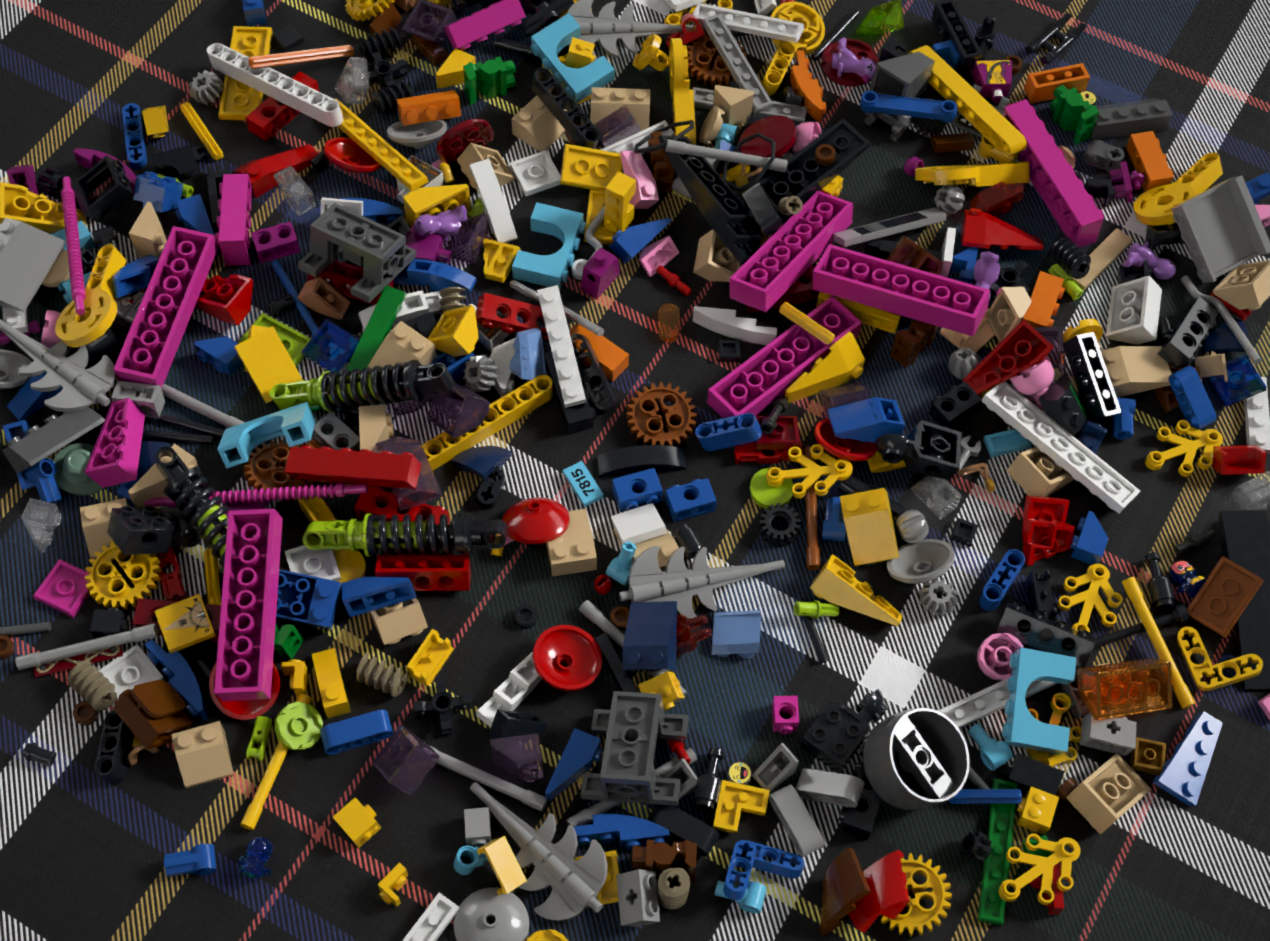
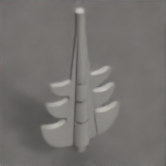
M579 0L567 12V14H571L580 26L581 37L578 39L593 44L600 42L602 49L610 56L616 58L619 57V52L616 48L617 40L621 39L624 47L629 52L637 54L635 38L647 37L651 34L665 35L683 32L680 25L634 21V5L628 6L623 11L620 20L616 19L614 15L615 1L606 4L601 9L598 17H594L591 11L594 0ZM685 25V28L690 29L694 25Z
M0 319V330L33 360L28 366L18 371L19 375L34 377L44 372L47 373L42 379L31 383V389L40 392H50L61 387L63 388L56 396L45 400V406L56 411L70 413L81 411L92 403L95 405L101 403L103 406L110 404L111 400L105 395L113 387L116 375L113 371L114 363L107 355H103L102 359L93 367L85 369L89 361L86 346H81L76 353L65 358L69 346L62 340L53 347L48 348Z
M653 546L643 551L634 560L629 572V590L619 592V597L621 601L631 599L632 602L676 601L679 614L696 620L697 616L692 608V597L694 595H697L699 601L706 608L717 611V606L713 599V589L761 573L785 569L784 560L764 564L709 568L706 558L707 548L702 547L693 559L692 569L688 570L684 562L685 547L681 546L669 557L666 571H661L657 561L659 547Z
M477 782L471 785L470 790L489 807L521 848L515 857L520 868L524 869L532 864L535 866L531 876L519 888L527 891H540L549 886L552 887V892L548 899L540 906L534 908V911L539 916L549 920L563 921L578 916L588 906L596 913L602 909L603 905L596 898L605 883L608 864L605 852L597 840L593 839L586 854L576 861L573 858L577 851L578 841L577 834L572 825L567 827L563 838L556 844H553L551 841L556 832L554 814H548L543 825L536 831L492 798Z

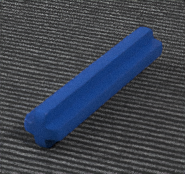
M961 789L954 797L949 799V802L951 804H1020L1022 802V793L1020 789Z

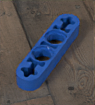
M129 103L122 108L127 159L132 168L141 169L147 164L142 113L137 104ZM131 112H133L134 118L130 117ZM131 126H139L135 131L129 130ZM133 141L141 142L137 146L130 145ZM137 153L139 154V160H136L135 154Z

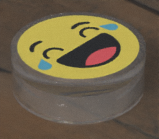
M734 762L728 769L729 782L747 785L752 777L750 766L745 762Z

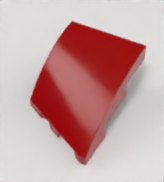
M1026 495L1023 517V554L1026 565L1031 566L1037 560L1049 558L1057 552L1070 549L1075 527L1066 523L1069 500Z
M896 850L886 855L863 871L871 893L855 903L856 909L848 914L857 930L865 933L880 914L895 920L908 904L909 895L906 888V873L902 871L901 859L904 858V854L901 851Z

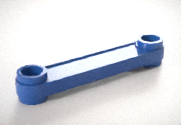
M874 91L864 92L860 100L861 109L865 113L878 112L941 120L946 123L952 122L957 115V104L951 100H928L877 94Z

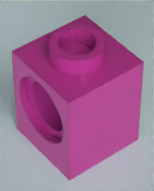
M798 696L773 697V731H779L781 734H790L797 731L799 725ZM788 713L791 716V718L784 719L780 716V714Z

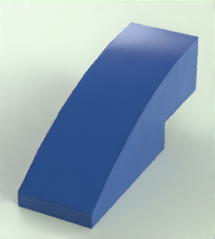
M150 254L121 268L113 276L114 297L118 298L147 288L160 258Z

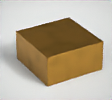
M1136 737V746L1131 752L1130 767L1134 771L1159 776L1165 764L1166 743Z

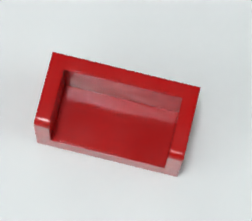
M1257 445L1213 446L1212 468L1221 475L1265 473L1266 452Z

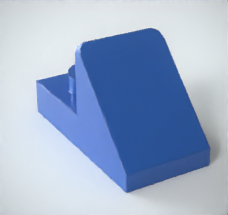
M971 247L953 256L950 270L960 272L959 281L968 284L972 283L978 253L977 247Z

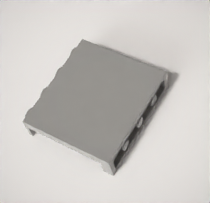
M1242 175L1229 178L1171 208L1174 221L1179 226L1181 237L1188 247L1189 256L1194 261L1197 275L1202 280V283L1215 282L1216 278L1259 255L1270 252L1269 238Z

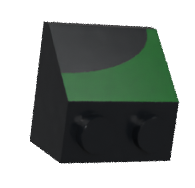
M1064 373L1038 400L1046 415L1071 435H1075L1087 423V416L1083 403L1068 373Z

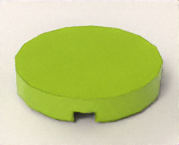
M770 468L761 469L755 473L750 483V495L757 505L764 509H769V506L772 504L776 508V503H780V507H784V504L790 502L793 496L792 487L794 485L792 479H784L781 486L771 487L766 480V473Z
M302 702L288 704L279 711L275 719V732L278 740L291 750H304L312 747L321 736L320 729L323 727L320 713L310 704L307 705Z

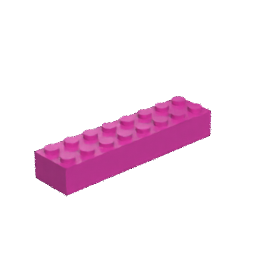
M1027 99L1005 106L1003 117L1025 137L1027 142L1026 149L1019 152L1017 160L1018 162H1030V181L1066 237L1070 238L1080 248L1095 243L1104 220V215L1094 204L1093 197L1085 190L1082 180L1078 179L1074 173L1072 165L1068 164L1064 158V153L1055 144L1053 136L1047 132L1044 122L1038 118L1034 107L1029 104Z
M817 191L803 205L802 210L798 214H794L729 278L730 298L767 312L825 252L828 245L834 242L833 233L844 231L852 224L853 203Z
M173 226L113 371L118 381L160 385L162 389L217 253L218 247L214 235Z
M831 244L828 245L813 270V290L969 336H974L988 309L989 289Z
M831 296L807 314L808 317L835 335L830 345L825 344L799 325L794 324L709 388L707 403L722 418L745 413H752L756 416L772 404L776 398L785 394L786 390L804 372L810 373L815 365V361L819 358L823 360L831 352L829 348L849 331L855 339L859 337L862 322Z
M275 509L229 511L214 689V694L223 701L271 699L283 521Z

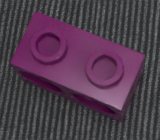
M291 221L251 232L260 264L300 253L298 240Z

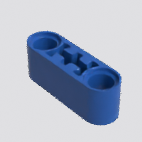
M1186 366L1169 376L1170 386L1190 427L1200 430L1216 421L1217 417L1197 371L1192 366Z
M745 413L702 423L696 428L695 434L705 451H714L757 441L762 436V429L754 414Z
M1011 549L1006 552L979 597V605L982 609L994 611L998 608L1024 565L1025 556L1021 551ZM1008 561H1012L1016 565H1011ZM1003 574H1004V575L1007 576V577H1006V579H1004V581L1002 582V584H1001V586H1000V585H998L997 583H998V581H1000V579L1002 578V576H1003ZM987 595H992L995 599H990Z
M377 710L328 724L320 729L325 753L333 755L388 739L393 735V730L387 710Z

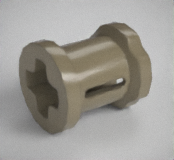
M797 196L784 197L778 202V210L785 216L798 214L803 207V202Z

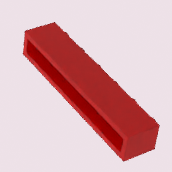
M300 445V447L290 448L285 473L294 480L416 489L422 463L415 458L414 454L409 452L394 454L383 450L380 453H374L367 449H361L359 452L348 448L333 450L326 446H321L320 449L308 445Z

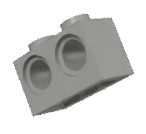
M117 381L111 396L112 402L125 398L131 399L145 412V417L159 419L165 404L160 385Z
M331 411L315 424L312 439H315L321 446L340 450L338 448L340 445H347L346 448L360 451V437ZM326 431H332L331 434H323Z

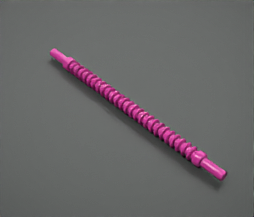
M66 176L62 178L63 190L61 191L71 280V295L75 301L76 314L83 315L85 313L84 300L86 294L75 194L71 188V179Z
M337 483L335 486L330 484L329 487L326 484L323 487L318 484L317 487L311 485L309 488L305 485L304 488L298 486L297 489L295 486L291 489L289 487H285V489L280 487L278 490L275 487L272 490L267 488L266 491L261 488L260 491L254 489L253 492L251 489H248L247 492L242 489L241 492L235 490L234 493L231 490L228 493L222 491V494L217 491L209 499L220 496L222 503L226 505L227 502L233 504L234 501L236 504L240 501L242 503L246 501L251 503L252 500L257 503L259 500L264 502L265 499L268 502L271 499L277 501L278 498L280 501H283L284 498L287 501L290 498L296 500L297 497L300 500L303 497L308 499L309 496L312 499L316 496L319 499L322 496L327 498L328 495L333 498L334 495L344 497L346 494L368 493V485ZM168 496L157 497L146 501L145 506L176 508V501L170 500Z

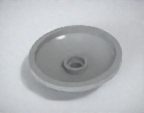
M443 120L403 126L401 121L387 129V135L398 144L421 149L441 138L447 131V124Z
M0 349V389L16 388L28 382L31 377L20 376L18 371L32 363L31 360L20 353Z
M924 539L917 543H908L898 548L899 558L887 561V569L891 577L903 583L918 584L929 582L939 578L951 568L955 561L954 549L947 542L936 539Z
M500 888L480 889L469 895L459 906L454 919L456 940L526 941L529 933L528 912L522 901L512 892L498 895L497 890ZM494 917L496 920L493 924H488L486 922L487 918Z

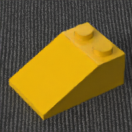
M467 184L422 187L403 196L406 221L410 227L414 226V222L421 215L429 214L436 216L444 211H453L454 208L461 205L465 206L467 213L471 209L470 192Z
M885 488L840 496L843 519L854 566L899 558L890 503Z

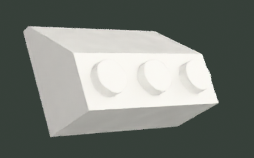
M1150 276L1112 286L1106 331L1108 339L1136 345L1156 340L1162 289Z

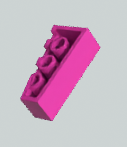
M502 0L489 5L486 9L484 8L471 14L469 17H464L447 25L444 29L453 49L460 48L462 51L471 46L470 43L475 40L479 43L488 39L487 35L492 32L496 35L505 31L504 27L509 24L513 27L522 23L521 19L526 16L519 0Z
M223 174V183L219 184V192L222 198L218 199L220 216H217L219 233L215 235L216 244L220 245L226 266L251 265V258L247 250L251 249L249 234L251 216L249 211H251L252 186L249 175Z
M125 398L111 403L85 470V474L102 488L135 481L137 478L145 412L131 399Z

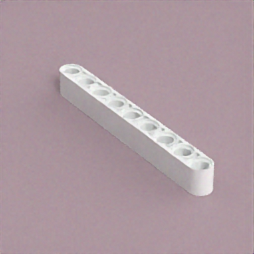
M214 43L208 46L207 53L214 69L328 126L336 127L343 122L342 112L337 100L270 67L252 69L248 65L249 57L223 44Z

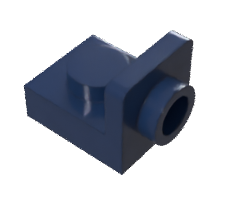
M1087 421L1078 441L1096 454L1107 429L1098 423Z

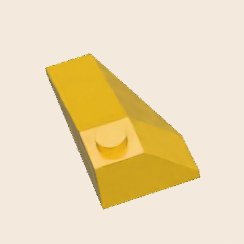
M0 182V224L4 218L21 221L46 233H54L65 229L62 202L56 203L47 199V196L40 194V196L34 194L22 185ZM76 209L77 222L83 221L85 224V215H83L81 210Z
M850 331L829 348L831 352L823 360L819 358L815 361V365L810 373L804 372L786 390L784 398L787 399L788 404L845 384L852 378H858L863 373L865 358Z
M832 554L810 586L814 595L830 603L898 626L903 615L882 596L876 597L867 582L862 583L854 577L856 572Z

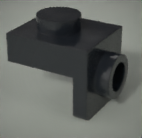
M1087 178L1084 185L1087 193L1093 198H1103L1104 207H1108L1110 201L1115 197V188H1112L1111 179Z
M1144 260L1141 267H1123L1120 265L1118 268V285L1146 276L1151 277L1148 261Z

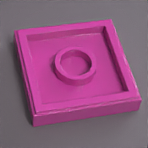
M59 559L33 597L35 600L74 618L90 595V591L86 587L88 582L84 578L90 574Z

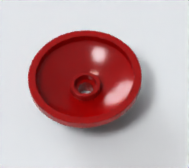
M333 138L325 143L324 153L327 158L344 171L361 174L374 172L382 167L380 163L351 138Z
M829 418L821 420L815 427L814 435L819 445L836 458L848 461H864L874 457L877 453L875 443L861 442L854 439L835 437Z
M534 497L521 500L512 505L505 512L502 521L508 525L507 536L511 539L525 544H540L552 541L564 534L569 527L570 516L568 510L559 502L549 498Z
M557 625L545 630L538 637L533 648L532 657L537 673L547 684L560 690L577 691L586 688L594 682L601 670L602 654L597 642L586 631L575 626ZM564 662L567 667L562 666L560 663Z
M217 662L215 663L210 674L209 689L215 705L224 714L239 720H249L263 715L274 705L280 690L279 673L274 663L271 699L223 701L214 694Z

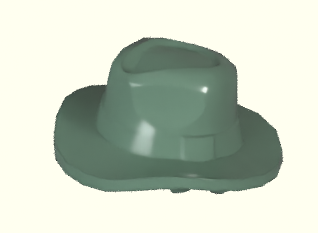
M77 443L68 445L59 451L53 462L57 468L54 477L60 489L71 494L84 496L95 494L103 489L85 474L95 447L94 445Z

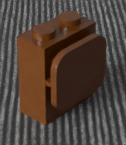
M163 680L138 684L132 690L127 689L123 691L113 708L146 749L172 743L171 734L188 730L193 723L183 712L185 701L168 682Z

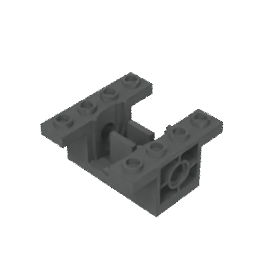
M334 203L310 225V252L298 262V269L317 277L327 266L335 262V257L341 251H343L344 259L359 266L363 265L364 257L363 277L351 288V295L370 303L386 285L416 258L417 250L406 246L405 235Z
M613 691L611 710L594 709L591 727L592 735H606L601 774L584 773L581 798L678 806L681 788L680 779L656 778L653 762L657 739L687 740L689 716L666 714L661 694Z

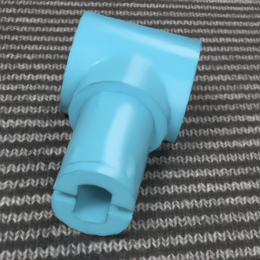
M723 123L715 138L716 144L714 148L720 149L721 140L727 143H734L738 126Z
M625 542L622 545L619 556L611 561L606 570L607 576L624 586L629 584V572L636 550L634 543Z
M979 723L969 729L968 734L981 747L980 756L983 763L991 771H994L1013 758L1009 746L1002 740L997 742L995 738H991Z
M463 846L458 850L453 863L457 873L469 875L476 867L482 866L484 862L488 861L486 854H478L477 849L480 847ZM468 857L472 863L464 864L460 858Z
M718 880L715 896L729 899L723 892L725 882ZM749 881L744 898L735 900L736 904H740L739 907L744 911L761 913L767 890L766 886ZM733 884V888L738 889V885Z

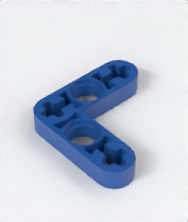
M740 840L736 842L723 892L726 897L732 900L744 898L752 868L787 878H798L803 872L804 860L794 853L748 840ZM742 851L747 852L746 859L741 857ZM762 857H771L774 859V862H767ZM734 867H742L746 872H738ZM734 881L739 882L738 889L733 888Z

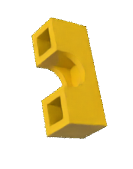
M619 171L605 188L604 227L616 233L619 230L624 232L634 219L635 206L629 202L636 191V180Z

